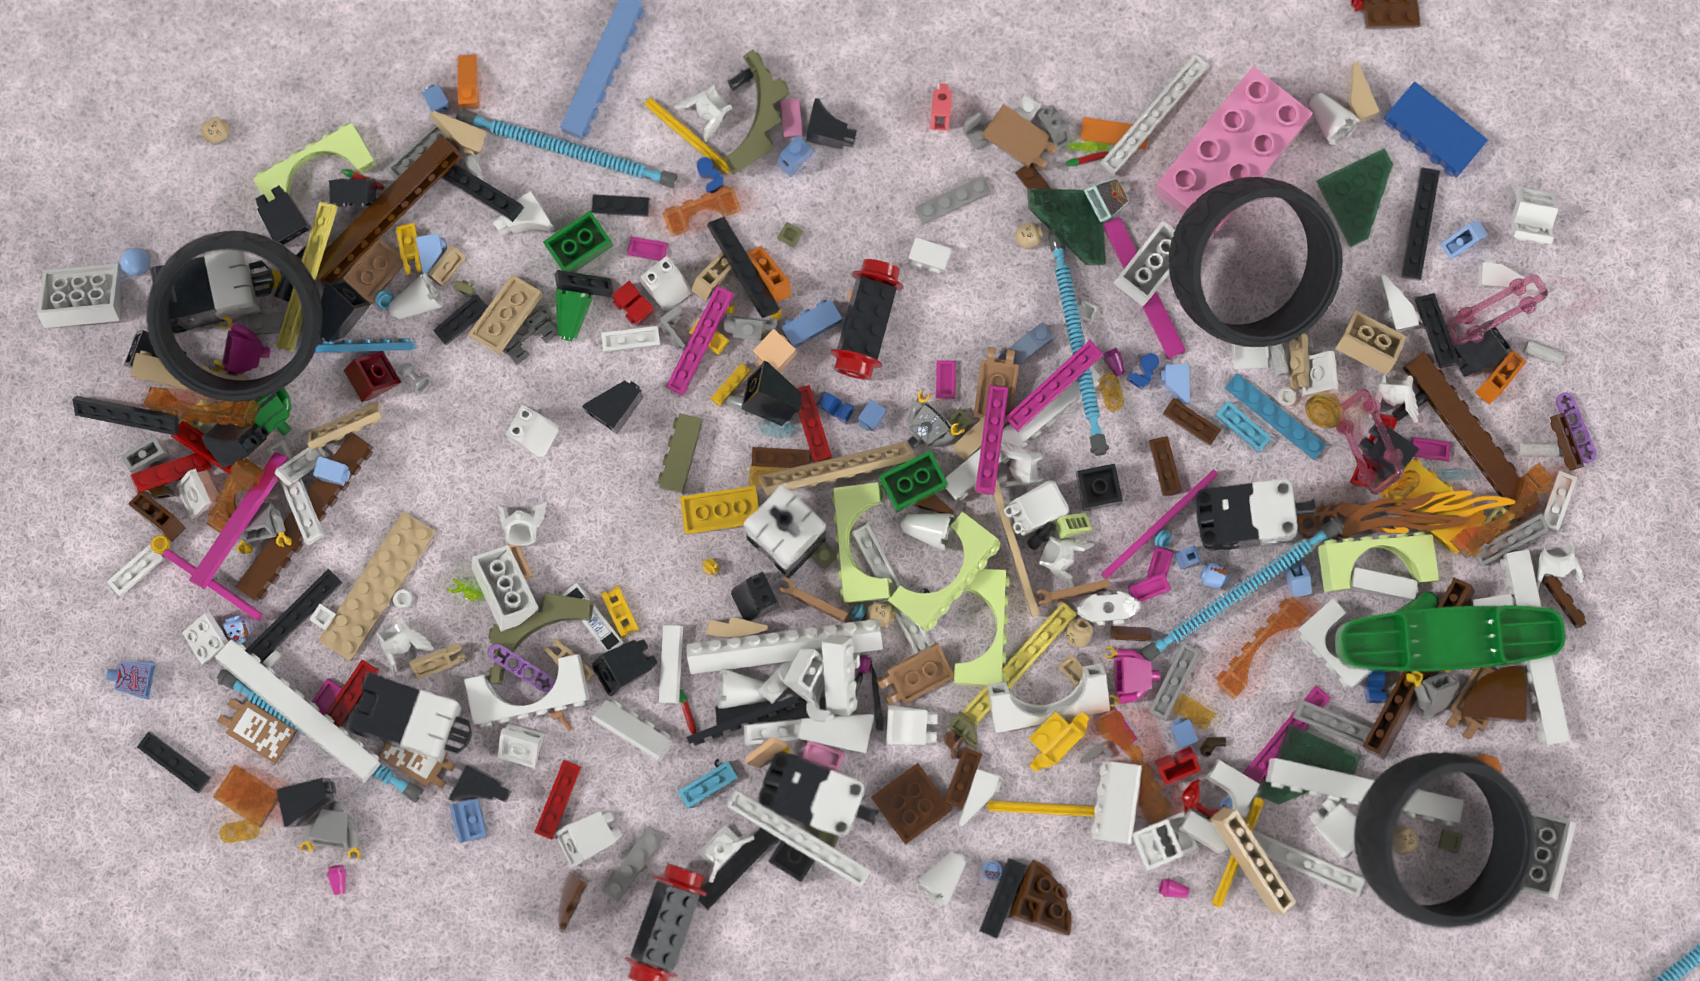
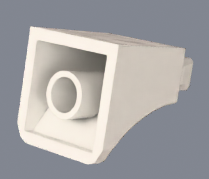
M531 191L516 200L524 206V209L514 222L503 216L493 221L497 230L503 236L511 231L516 234L531 229L550 232L556 230Z
M668 256L664 257L640 277L642 287L661 310L665 312L672 310L692 293L690 284Z
M521 405L505 435L512 444L537 457H544L559 432V428L556 423Z
M1049 480L1007 504L1004 512L1006 516H1012L1015 522L1013 524L1015 532L1025 535L1043 528L1050 521L1054 523L1059 517L1067 515L1069 507L1056 483Z
M888 705L886 746L936 743L937 732H926L927 724L937 725L938 714L922 709Z
M1327 798L1321 805L1328 813L1322 816L1317 810H1314L1308 818L1314 825L1312 826L1336 857L1344 858L1355 849L1354 828L1356 817L1341 803H1336L1334 800Z
M610 811L597 812L566 825L556 833L557 840L572 867H576L600 853L622 837L618 827L610 830L607 825L614 820Z

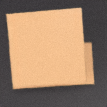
M774 329L753 350V354L758 358L756 361L758 366L767 361L779 373L797 356L796 349L788 342V339Z

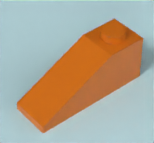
M477 54L458 55L457 91L458 104L461 109L463 107L467 110L480 109Z
M759 246L747 252L776 303L791 297L790 280L765 249Z
M1512 349L1483 381L1475 393L1490 405L1505 390L1527 361Z

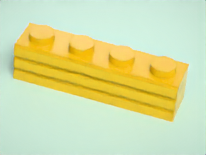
M741 363L710 399L721 407L729 395L751 373V370Z

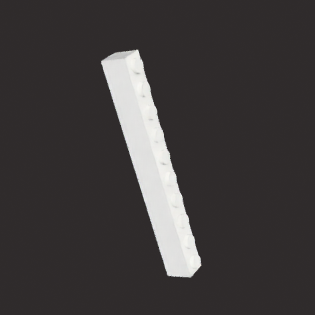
M1091 366L1090 371L1092 372L1093 385L1096 388L1100 385L1098 381L1101 376ZM1075 380L1021 431L1017 432L1011 424L1005 427L1001 443H1012L1024 449L1027 446L1025 442L1030 438L1036 439L1042 433L1040 430L1044 426L1049 428L1057 421L1055 419L1057 415L1061 414L1063 416L1071 409L1069 405L1074 401L1079 403L1082 400L1078 380ZM981 448L945 478L948 482V488L944 490L954 501L958 499L962 501L969 495L967 491L972 487H976ZM1000 449L999 464L1003 463L1005 465L1012 458H1008Z
M1529 549L1502 555L1503 559H1500V565L1502 570H1505L1507 577L1504 578V584L1506 589L1510 591L1513 605L1541 607ZM1552 656L1522 662L1523 665H1526L1527 673H1525L1526 683L1530 684L1531 688L1529 700L1531 704L1534 703L1535 707L1533 718L1539 726L1537 731L1539 742H1542L1543 745L1570 741Z
M879 619L687 644V660L690 674L794 661L800 649H815L823 656L822 641L830 635L851 637L854 647L853 653L881 650L883 645Z
M230 640L215 656L219 664L363 783L380 766L379 757L374 752L364 750V745L358 739L352 740L348 736L349 732L342 726L339 728L333 724L335 721L329 715L325 714L323 716L318 712L320 710L318 706L313 702L307 703L304 700L305 696L300 691L290 689V684L281 677L279 680L274 675L276 672L268 665L266 667L260 664L261 660L255 654L249 655L245 652L246 647L239 641L235 643Z
M1270 758L1266 782L1272 783L1271 787L1283 789V786L1291 787L1290 791L1302 793V790L1309 791V795L1321 797V794L1328 795V799L1340 801V798L1347 799V803L1352 805H1359V802H1362L1366 792L1375 781L1276 758ZM1418 790L1407 802L1402 812H1404L1403 816L1415 818V815L1422 816V820L1434 822V819L1441 820V824L1452 826L1453 823H1460L1464 800Z

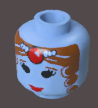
M1210 562L1208 565H1204L1200 579H1202L1203 585L1219 590L1223 585L1227 586L1230 575L1227 574V567Z
M240 615L226 618L222 628L228 642L230 640L235 643L237 641L240 643L246 642L245 638L250 635L247 619Z

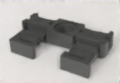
M541 305L537 312L522 323V325L528 327L527 332L519 334L517 330L502 351L504 354L508 353L516 365L530 356L526 349L523 350L521 346L522 342L534 333L540 332L545 344L558 335V331L550 322L551 317Z

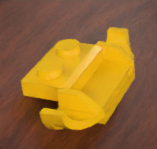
M1055 710L1028 737L1040 750L1029 764V767L1037 772L1040 769L1057 764L1084 737L1090 718L1081 711L1068 722Z

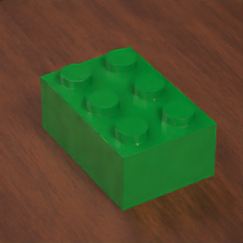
M591 210L543 241L560 269L568 272H576L613 247L612 241Z
M931 450L879 476V481L896 513L948 488V482Z

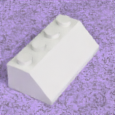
M509 545L472 557L471 569L501 631L520 625L538 610V606Z
M614 699L611 702L606 700L592 719L661 761L673 743L670 740L671 735L663 730L660 733L654 730L655 725L646 719L644 722L638 720L637 717L639 715L630 709L627 712L622 710V704Z
M1103 761L1100 768V784L1097 788L1098 799L1094 808L1095 820L1091 829L1092 839L1131 844L1142 766Z

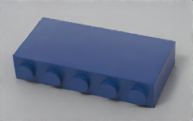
M1415 81L1383 118L1388 128L1396 129L1403 140L1411 141L1418 152L1426 153L1429 156V160L1435 165H1441L1444 168V172L1450 177L1454 176L1457 178L1488 141L1486 137Z

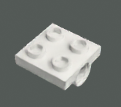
M210 611L204 613L182 632L202 665L214 658L228 643L227 638Z

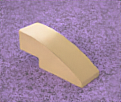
M985 417L952 446L954 451L964 461L981 448Z
M730 617L729 624L710 619L706 635L718 638L746 637L767 632L769 627L735 617Z

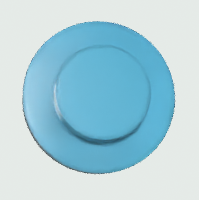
M382 290L375 296L377 306L384 309L389 308L390 302L394 300L393 294L388 290Z
M1162 529L1155 534V546L1163 548L1168 546L1171 541V534H1169L1168 530Z
M862 603L859 605L855 604L851 609V620L859 622L864 617L867 609L864 608Z

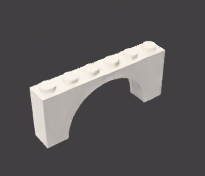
M581 654L558 658L559 671L555 685L543 699L530 705H517L504 700L492 688L487 675L464 679L473 725L479 724L481 728L492 725L491 721L498 720L499 723L509 722L510 717L517 716V719L529 717L528 713L536 712V715L548 713L547 709L555 708V711L567 709L566 705L573 704L574 707L585 705V701L590 700Z
M1102 663L1083 666L1082 678L1075 690L1062 700L1051 704L1033 705L1020 701L1010 692L1006 682L987 685L995 733L1041 725L1055 710L1065 720L1074 718L1081 711L1086 715L1110 711L1107 679Z

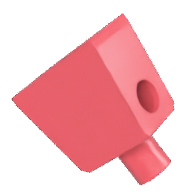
M946 83L938 84L937 89L933 90L931 130L949 131L952 91L949 90V85ZM937 116L944 117L943 124L937 123Z

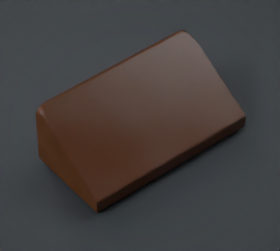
M1111 626V639L1148 642L1151 640V632L1149 627Z

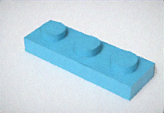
M1229 401L1215 415L1258 453L1272 438Z
M729 761L684 787L678 793L687 808H690L736 780L738 776Z

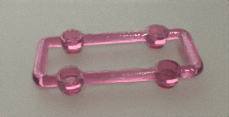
M1532 274L1524 279L1517 278L1513 280L1509 287L1471 308H1462L1458 311L1457 316L1451 318L1446 323L1453 343L1455 345H1462L1470 340L1478 343L1483 340V335L1486 331L1521 312L1526 314L1535 312L1537 304L1547 298L1548 290L1537 274ZM1534 282L1540 294L1534 297L1528 296L1523 298L1518 306L1482 326L1475 325L1470 327L1465 335L1459 337L1454 325L1460 322L1470 324L1474 320V314L1512 293L1517 296L1524 294L1526 286Z
M1360 389L1336 409V416L1339 421L1336 424V430L1340 434L1345 435L1360 469L1357 475L1358 480L1367 485L1370 493L1378 495L1403 476L1404 468L1401 463L1403 454L1400 449L1394 448L1380 417V402L1372 399L1367 389ZM1362 397L1365 400L1362 408L1365 413L1372 415L1387 449L1384 458L1388 463L1393 464L1396 469L1394 474L1378 486L1374 484L1375 472L1367 468L1352 434L1354 424L1351 420H1346L1344 416V411Z

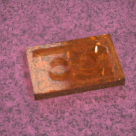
M236 764L233 765L213 798L262 828L278 803L277 791Z

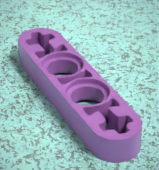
M1564 392L1557 396L1556 406L1560 414L1565 413L1566 418L1569 414H1574L1577 417L1576 424H1570L1569 422L1568 424L1583 463H1590L1597 456L1596 449L1573 395ZM1563 396L1570 401L1567 403L1568 408L1573 407L1574 410H1570L1567 413L1564 412V410H1567L1566 404H1561ZM1576 432L1583 433V442H1578L1575 439ZM1588 443L1585 449L1587 452H1591L1590 459L1583 457L1585 450L1584 447L1579 448L1580 445Z
M498 643L491 644L488 647V657L542 692H548L553 688L554 680L550 675ZM500 648L499 651L505 655L504 660L498 655L493 657L494 653L492 650ZM512 657L518 660V664L514 668L508 666V660ZM529 667L533 668V676L530 678L524 677V670ZM539 672L541 673L539 675L541 679L546 680L548 678V686L544 685L541 687L542 683L535 680Z

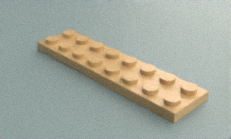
M906 441L759 475V481L765 494L772 496L775 490L782 484L790 491H795L799 487H812L820 482L836 481L837 478L841 477L851 478L855 474H867L879 468L889 469L892 465H902L916 457L915 452Z
M403 511L336 612L337 615L328 628L324 630L318 641L347 660L352 661L436 531Z

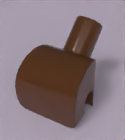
M950 730L944 736V743L948 748H951L952 759H958V748L961 746L963 739L959 737L954 741L953 737L956 733Z

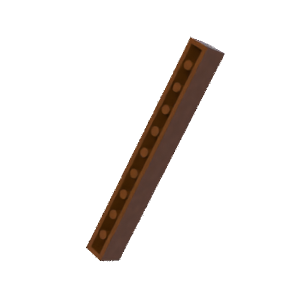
M441 135L324 250L316 278L324 285L338 280L463 157L455 146Z
M1423 352L1402 367L1408 376H1412L1413 383L1418 390L1423 391L1427 395L1428 403L1500 497L1515 501L1513 505H1507L1515 518L1520 521L1541 507L1537 495L1531 493L1527 488V482L1517 475L1515 466L1505 459L1503 450L1499 446H1495L1490 433L1484 431L1480 426V420L1470 413L1468 404L1464 400H1460L1455 387L1449 385L1445 380V374L1435 367L1433 358Z
M350 433L331 460L348 466L350 479L352 475L356 476L359 473L361 463L371 457L373 447L355 433ZM316 478L307 490L319 522L326 517L327 513L325 511L328 507L335 505L340 491L347 489L350 484L349 480L342 486ZM293 512L283 522L286 530L284 534L291 538V545H287L284 541V547H281L276 543L279 535L277 534L276 537H272L235 586L254 601L258 602L259 599L263 600L268 594L267 588L278 581L280 571L290 565L292 555L298 553L303 547L302 542L304 539Z
M1454 577L1437 608L1468 606L1475 593L1474 588L1471 584ZM1432 671L1420 672L1422 674L1421 684L1423 680L1429 678ZM1412 672L1401 673L1362 745L1366 752L1382 760H1385L1418 698L1414 689L1415 683L1408 682L1406 679V675L1412 674Z

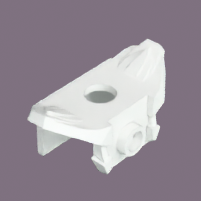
M1117 591L1114 595L1111 592H1101L1100 596H1097L1096 593L1090 594L1077 607L1078 615L1084 620L1089 621V623H1093L1094 627L1105 626V622L1113 621V625L1124 624V620H1128L1129 617L1134 616L1141 609L1140 601L1124 591ZM1110 602L1114 605L1112 613L1104 612V603Z
M724 825L698 851V854L711 865L709 882L713 883L717 870L741 845L754 840L753 834L738 837Z

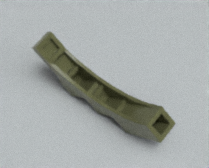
M754 49L747 52L743 58L753 72L756 83V113L746 138L740 146L723 159L733 175L774 149L771 138L766 136L765 132L779 124L782 120L780 119L779 111L773 108L772 105L790 94L788 85L780 77L773 81L772 73L764 67L761 56Z
M546 593L545 597L541 600L542 612L536 611L520 625L501 631L498 624H493V628H490L489 631L490 643L501 644L514 653L530 635L550 624L566 620L591 621L595 602ZM498 648L497 650L494 649V650H493V653H494V656H493V657H495L496 655H498V656H500L501 658H503V660H504L505 655H503V654L499 651L500 648ZM496 662L490 668L489 679H491V683L502 685L505 668Z

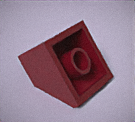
M384 351L356 358L343 370L361 402L374 399L402 383Z

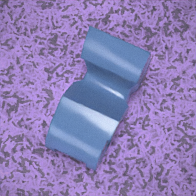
M1196 546L1188 547L1174 554L1180 570L1201 562Z

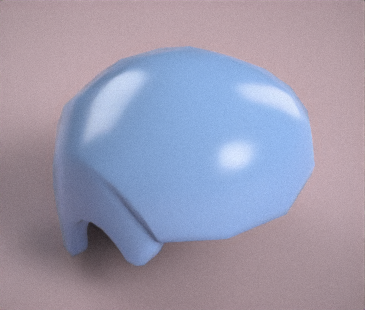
M130 248L122 254L120 264L123 272L128 276H141L149 269L150 258L145 250Z

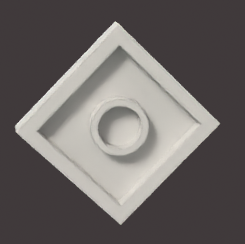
M1334 351L1310 355L1309 384L1307 387H1303V395L1310 396L1319 393L1337 394L1338 381Z
M196 469L190 470L175 486L191 520L199 517L204 511L217 508L223 504L207 470L198 473Z
M507 723L506 728H502L500 733L498 758L535 768L545 734Z

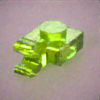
M452 579L453 582L457 583V588L454 590L448 588L447 590L450 593L457 594L463 592L465 593L464 598L472 602L475 599L481 600L483 593L462 584L457 579Z

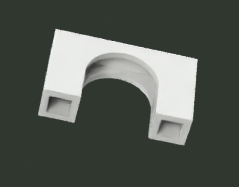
M1332 599L1298 629L1301 633L1299 638L1306 645L1310 643L1314 647L1311 651L1319 659L1323 657L1326 660L1325 666L1332 674L1335 671L1340 676L1338 680L1345 688L1349 686L1353 689L1373 671L1348 668L1328 651L1326 641L1329 632L1347 616V613L1340 605Z
M1220 760L1214 762L1206 777L1207 780L1221 787L1229 794L1232 800V809H1236L1241 817H1245L1250 810L1248 805L1251 800L1258 796L1259 790L1257 789L1260 784ZM1192 811L1186 813L1178 830L1217 853L1228 850V846L1213 823Z

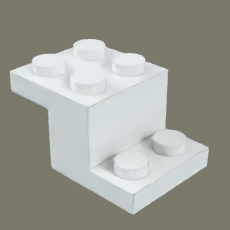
M1517 186L1515 190L1517 201L1510 221L1513 236L1521 241L1532 240L1538 244H1552L1554 239L1552 227L1558 212L1555 194Z
M1184 812L1170 816L1132 833V838L1146 871L1198 849L1195 839L1178 830L1185 817Z

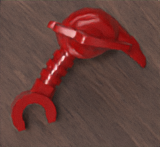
M1197 779L1192 781L1182 794L1184 811L1187 812L1188 808H1195L1211 822L1210 819L1214 816V813L1219 812V809L1210 810L1199 803V782L1201 780Z

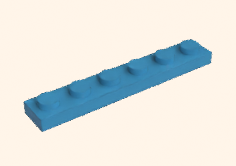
M391 338L380 339V342H373V339H361V343H354L353 339L342 340V343H335V341L326 342L323 340V344H318L315 353L416 349V341H411L410 338H399V342H392Z
M1238 373L1225 387L1228 392L1313 460L1327 446Z

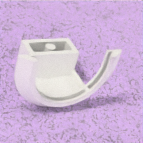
M800 649L783 683L807 701V713L811 719L826 722L832 719L834 714H830V711L820 710L819 707L820 696L825 687L823 656L815 649ZM853 654L855 668H858L860 665L859 654Z

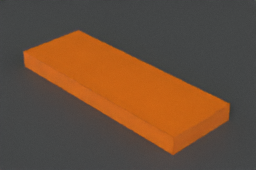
M1083 117L1080 140L1116 145L1133 124ZM1148 137L1138 149L1146 150Z

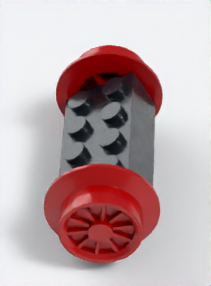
M864 259L861 270L852 272V277L856 281L838 347L830 352L836 358L834 367L836 372L856 379L870 380L873 369L882 367L883 364L878 361L896 290H902L904 287L898 281L900 269L897 266L880 260Z
M667 863L664 874L654 876V878L660 881H656L631 955L625 958L631 965L628 978L634 981H668L669 978L678 977V974L672 971H674L696 909L700 897L698 894L704 896L707 894L701 888L704 875Z

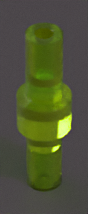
M1092 141L1069 143V150H1084V152H1092V150L1107 151V143H1092Z

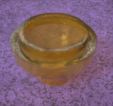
M1314 394L1305 404L1307 417L1319 427L1333 428L1342 419L1343 409L1338 397L1334 394Z

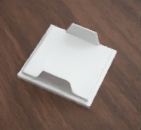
M1232 344L1234 370L1268 368V346L1243 347Z

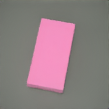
M799 99L780 101L784 138L803 137Z
M807 741L802 758L838 771L845 752L823 744Z

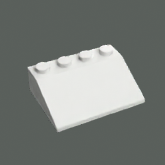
M118 263L43 270L37 315L44 328L120 321L121 294Z
M1531 811L1536 837L1535 856L1531 872H1529V877L1521 891L1557 900L1576 824L1569 820Z

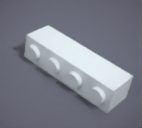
M830 635L822 641L827 711H830V714L846 717L854 712L858 705L855 694L856 682L854 680V647L851 637Z

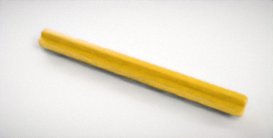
M649 97L644 103L645 107L702 155L710 158L713 164L726 175L731 173L723 157L653 98Z
M1259 797L1253 800L1245 819V823L1251 833L1265 803ZM1233 854L1230 856L1212 900V904L1219 908L1223 906L1239 867V863Z
M989 800L987 802V810L992 812L1095 817V806L996 800Z

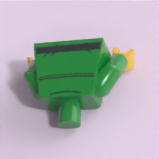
M285 387L269 396L260 398L247 410L238 407L241 410L239 416L233 413V416L240 419L245 425L257 424L258 427L264 425L269 433L277 429L284 436L292 429L285 422L290 417L289 412L292 409L290 396Z

